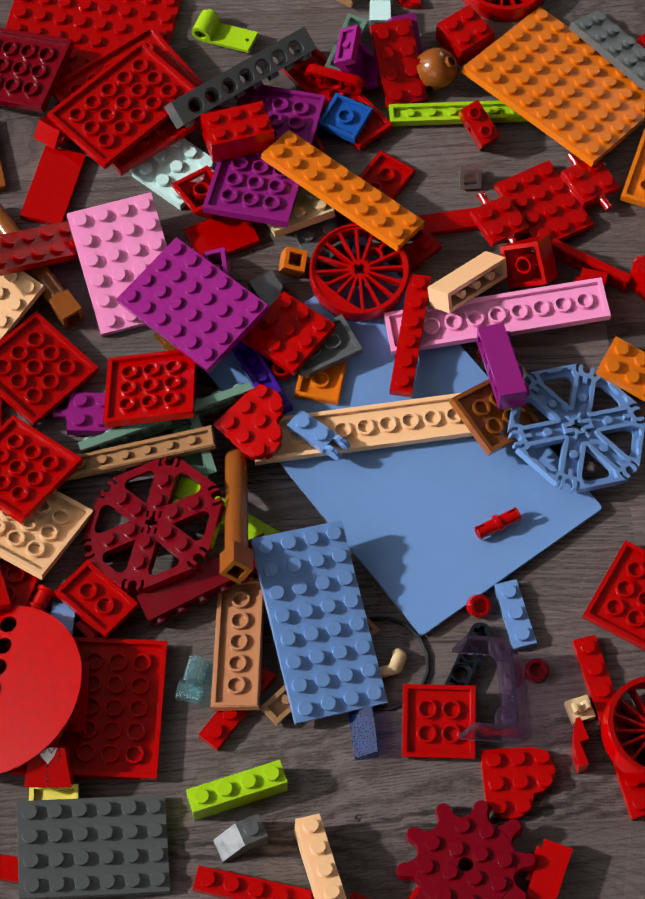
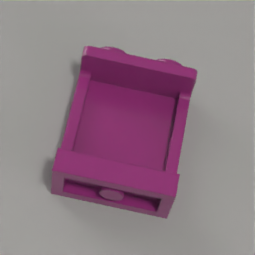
M357 24L340 29L334 64L342 72L361 77L365 81L362 91L378 87L380 77L375 53H371L360 41L362 28Z

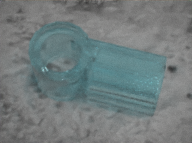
M198 655L189 656L183 679H180L175 700L200 705L209 660Z

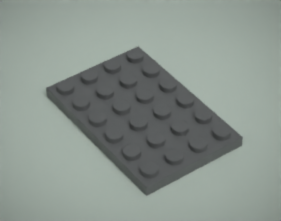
M165 795L17 801L19 899H76L170 894Z

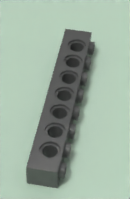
M304 26L173 100L164 108L176 129L182 126L187 129L197 123L195 119L200 117V114L213 112L212 109L217 106L219 110L230 104L229 99L235 97L238 100L246 95L245 90L251 87L252 90H255L263 85L262 80L268 78L271 81L280 75L278 71L283 68L286 72L296 66L295 62L300 59L301 62L309 59L312 57L311 52L317 49ZM289 47L293 49L294 55L290 53ZM273 57L277 59L278 64L273 61ZM256 66L261 69L262 74L257 71ZM240 75L244 77L245 83L240 80ZM223 85L227 86L229 93L224 91ZM206 94L212 98V102L207 100ZM189 104L195 107V112L190 110Z

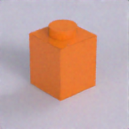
M287 246L281 252L278 273L299 278L305 272L308 251Z

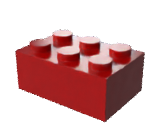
M263 101L200 114L201 132L213 163L263 152L275 142L274 129Z

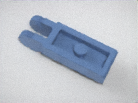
M302 409L287 424V429L322 454L325 453L335 460H339L342 454L331 446L332 443L344 450H348L350 447L349 442L342 436L337 435V433Z

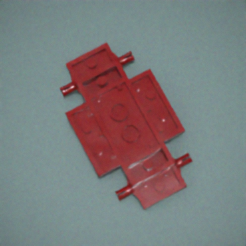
M570 153L567 159H569L573 166L562 170L561 175H559L548 160L495 183L494 189L500 197L496 200H489L484 191L478 193L477 198L482 203V206L471 210L470 217L492 248L499 244L513 243L525 237L531 238L546 235L550 236L551 241L555 238L563 242L593 228L594 222L585 210L599 204L602 205L606 212L612 210L613 205L607 198L619 192L620 186L601 160L591 167L584 161H580L576 155Z

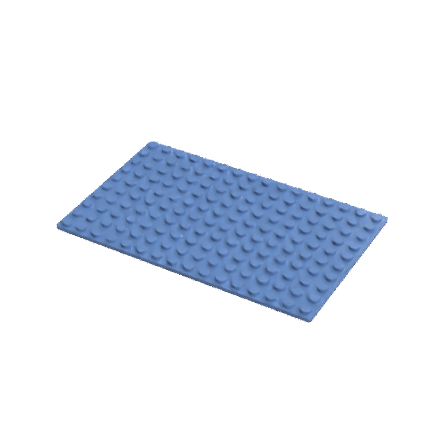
M376 256V257H374L373 259H371L370 261H375V260L379 259V257ZM385 262V263H383L382 266H390V265H389L387 262ZM396 272L379 273L402 280ZM375 279L393 294L399 288V286ZM346 281L330 288L336 292ZM352 283L340 295L345 300L348 298ZM369 283L380 304L389 300L386 295ZM362 285L364 308L376 307L365 285ZM356 286L350 303L361 309L359 286ZM406 292L400 303L392 311L403 310ZM315 296L303 303L328 320L336 317L325 310ZM383 316L367 322L346 320L361 345L363 353L348 359L338 406L294 398L299 376L298 372L295 376L290 374L288 380H279L278 383L293 405V411L283 415L290 416L296 415L300 409L306 413L462 393L489 378L460 344L422 350L419 352L412 397L390 395L389 390L395 355H391ZM232 351L210 374L205 371L220 391L228 390L239 383L250 382ZM262 355L266 364L271 369L274 363ZM474 436L344 453L339 460H335L330 456L279 462L328 523L342 520L348 547L421 636L426 635L466 607L467 600L472 595L484 594L494 587L495 584L507 578L601 510L600 503L589 491L577 493V486L574 492L571 493V487L567 483L564 484L561 490L558 488V484L556 487L550 484L515 453L516 449L512 448L514 443L487 456ZM549 446L532 450L533 456L551 471L558 470L560 458ZM513 507L518 509L522 518L521 521L505 527L504 531L500 533L497 531L479 540L474 531L475 526L492 519L491 516L495 514L500 515Z

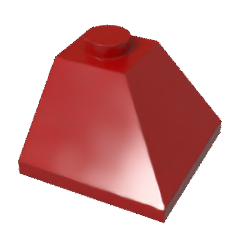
M208 165L171 185L195 215L214 218L219 215L203 213V204L214 174Z

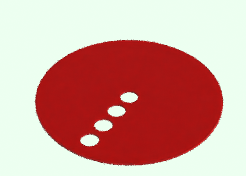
M11 605L9 609L0 610V640L7 638L12 642L10 650L0 654V660H4L7 664L6 670L0 675V684L2 686L0 692V774L14 770L31 761L58 737L73 714L81 691L82 662L74 638L68 629L55 617L42 610L27 606ZM8 617L15 618L17 622L15 628L10 632H3L1 630L3 620Z

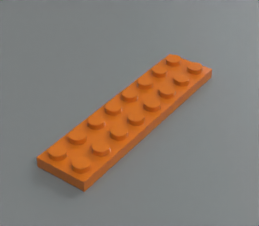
M290 130L284 133L261 155L263 161L395 251L402 248L424 227V220Z

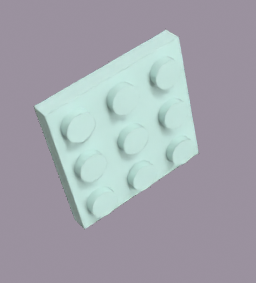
M182 138L135 167L131 173L132 177L181 210L186 203L172 188L171 184L207 165L214 172L217 162L213 163L208 154L185 138Z

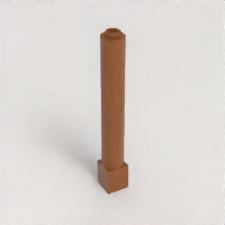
M0 203V235L21 231ZM48 266L24 271L44 285L45 290L41 295L50 305L51 312L65 330L84 319L81 306L69 290L64 289Z
M232 449L225 455V548L220 553V575L240 584L253 571V550L248 548V457L240 450Z

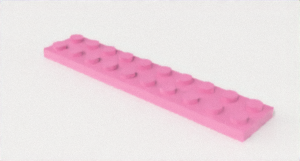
M602 278L477 297L451 313L428 305L420 351L476 342L477 327L504 323L506 331H510L511 336L610 320L611 314ZM403 310L384 313L391 355H396Z

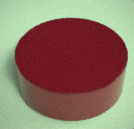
M537 658L528 661L524 670L526 679L534 684L544 682L549 673L547 663Z

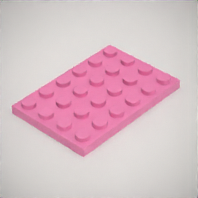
M151 192L67 213L101 337L145 326L146 324L118 304L116 299L167 247Z

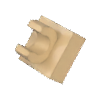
M588 695L564 702L572 726L578 717H581L583 723L595 719L596 715Z

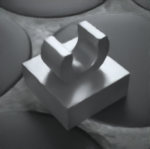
M460 166V189H481V166Z

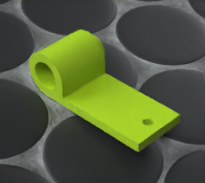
M211 9L202 10L191 30L194 38L201 42L245 53L250 52L258 37V32L221 23L217 13Z

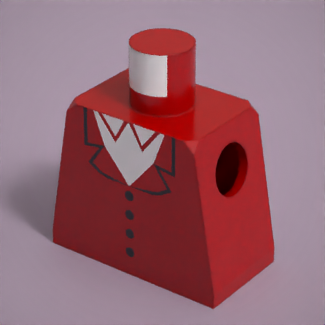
M57 738L42 753L27 764L24 787H72L74 784L68 744H57Z

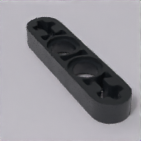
M478 622L470 628L445 685L470 684L490 640L491 629L487 624ZM483 630L484 636H481L478 644L474 643L477 633ZM468 649H473L477 652L478 656L470 660L465 657L464 652ZM463 669L467 671L468 677L465 680H459L456 678L455 672Z

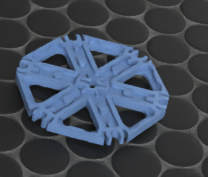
M577 364L534 371L526 375L524 381L528 383L530 391L529 396L526 397V402L531 403L550 421L523 426L519 423L521 406L511 408L507 433L510 432L509 439L516 438L519 441L515 442L512 446L513 449H516L515 453L554 487L558 484V488L561 490L565 483L569 484L571 493L574 492L577 486V493L624 484L631 476L626 470L631 474L636 472L640 466L645 423L642 422L645 418L644 416L636 417L634 415L638 413L640 407L636 406L637 403L616 385L596 375L594 368H591L588 374L585 373L582 364L578 367L577 371ZM562 378L568 379L571 382L569 403L567 404L544 382ZM595 389H602L618 403L619 407L592 412ZM575 424L577 427H581L580 431H578L577 428H572L573 425ZM619 431L630 432L632 435L630 455L627 456L604 434ZM562 443L558 470L556 471L549 470L532 454V450L535 448ZM585 451L608 470V477L592 481H586L582 478Z

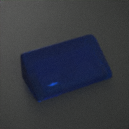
M373 706L349 712L354 760L379 757Z

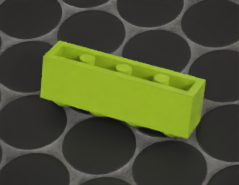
M280 760L186 789L194 821L288 791V783Z

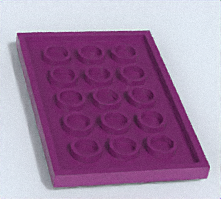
M177 237L116 299L118 304L209 374L271 310L268 304Z

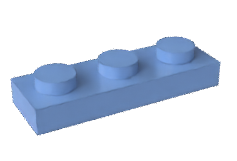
M517 579L495 584L493 589L513 652L535 647L537 641Z

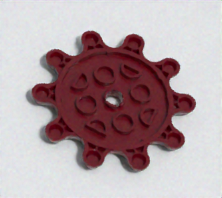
M484 800L477 801L473 805L471 813L465 817H458L450 805L441 803L435 808L437 825L434 829L424 831L418 827H411L406 831L405 838L409 844L416 848L417 854L412 861L397 865L395 870L396 876L401 881H414L418 885V894L413 899H529L527 892L518 886L517 878L523 872L535 870L538 866V859L532 853H520L514 848V841L523 832L522 823L517 819H511L503 825H494L489 817L491 812L490 804ZM467 859L473 863L470 871H462L459 868V864Z

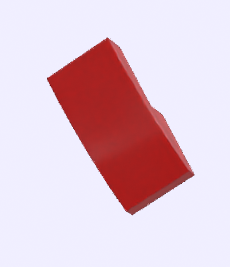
M581 717L575 719L571 734L572 759L577 774L586 772L589 765L583 747L587 746L589 737Z

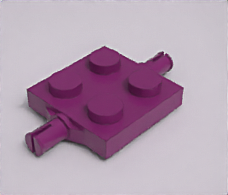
M72 392L66 410L53 409L52 412L53 419H66L67 435L98 436L113 428H105L103 424L105 393Z

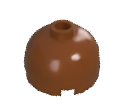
M436 47L428 49L418 56L420 64L417 65V71L420 79L427 87L431 86L435 88L433 89L434 91L446 88L455 80L458 72L457 62L448 50Z

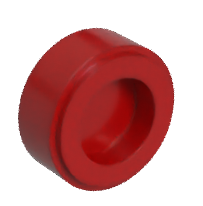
M474 594L467 600V612L472 617L483 618L489 614L491 602L485 595Z

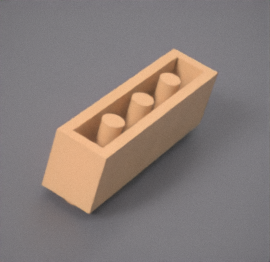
M485 251L428 286L430 307L451 313L507 277L506 257Z
M320 814L297 818L295 820L294 834L314 899H347Z

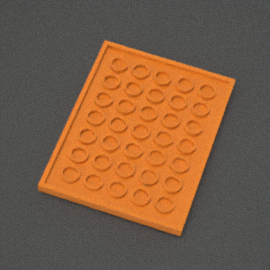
M540 6L462 68L461 73L591 167L645 122V91L571 31L567 25Z

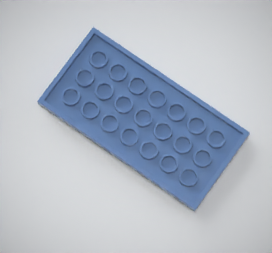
M342 520L251 538L250 544L294 725L387 704L388 700Z

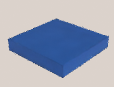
M335 93L320 118L318 128L355 144L374 113V108Z

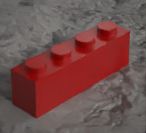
M544 839L542 846H536L534 855L538 859V866L535 870L528 872L525 882L529 883L527 889L529 899H557L573 850L572 848Z

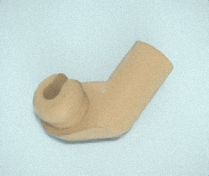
M394 649L391 653L393 656L390 663L379 667L382 678L399 674L403 670L407 661V655L402 649Z

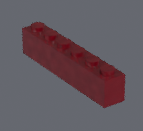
M262 533V534H260V535H258V536H256V537H261V536H265V535H264V533ZM248 540V548L252 549L250 540ZM220 555L200 564L201 568L199 570L193 568L196 573L136 596L151 626L154 624L156 626L162 625L169 620L168 617L176 613L177 615L184 614L190 610V606L196 603L199 605L204 604L211 599L212 595L218 592L223 594L232 589V585L236 584V582L220 575ZM254 556L253 571L241 583L253 579V575L257 574Z

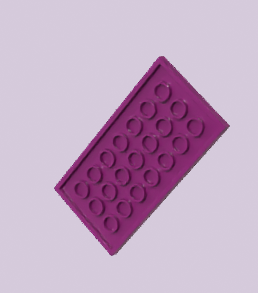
M262 85L255 90H252L251 87L245 90L247 94L238 99L236 106L263 101L274 129L275 141L290 130L313 145L325 106L326 95ZM263 152L218 161L203 204V213L288 228L300 185L261 159Z

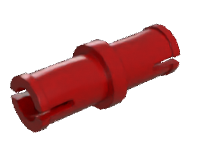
M513 507L500 515L495 514L491 516L492 519L475 526L474 531L479 540H482L497 531L499 533L504 531L505 527L521 521L522 518L518 509Z

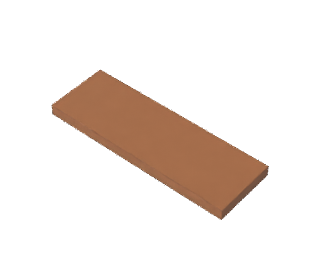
M253 578L246 583H236L226 593L220 594L218 592L210 706L212 711L260 709L265 601L259 578Z

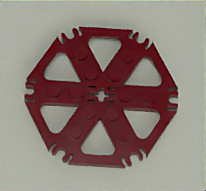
M160 457L113 477L112 479L117 484L115 485L112 481H108L107 483L111 487L110 491H99L104 499L96 495L92 507L93 513L88 520L82 539V547L85 551L91 550V552L85 554L87 560L123 591L126 589L127 592L131 593L134 585H137L136 590L141 594L143 591L145 593L196 573L190 566L192 565L198 570L201 568L197 560L199 558L209 559L204 551L212 555L225 509L222 498L215 499L221 495V491L214 482L182 459L180 462L178 458H175L173 464L169 465L170 462L167 457H164L163 460ZM152 472L155 474L147 503H145L127 490L126 485L130 480ZM183 474L200 484V490L197 493L173 503L179 479ZM105 507H111L129 521L103 533L96 532L101 511ZM209 514L204 536L200 540L192 539L178 528ZM154 521H156L157 525H153L152 528H150L149 524H153ZM133 546L125 571L116 572L104 562V558ZM160 546L179 559L177 566L157 575H151Z

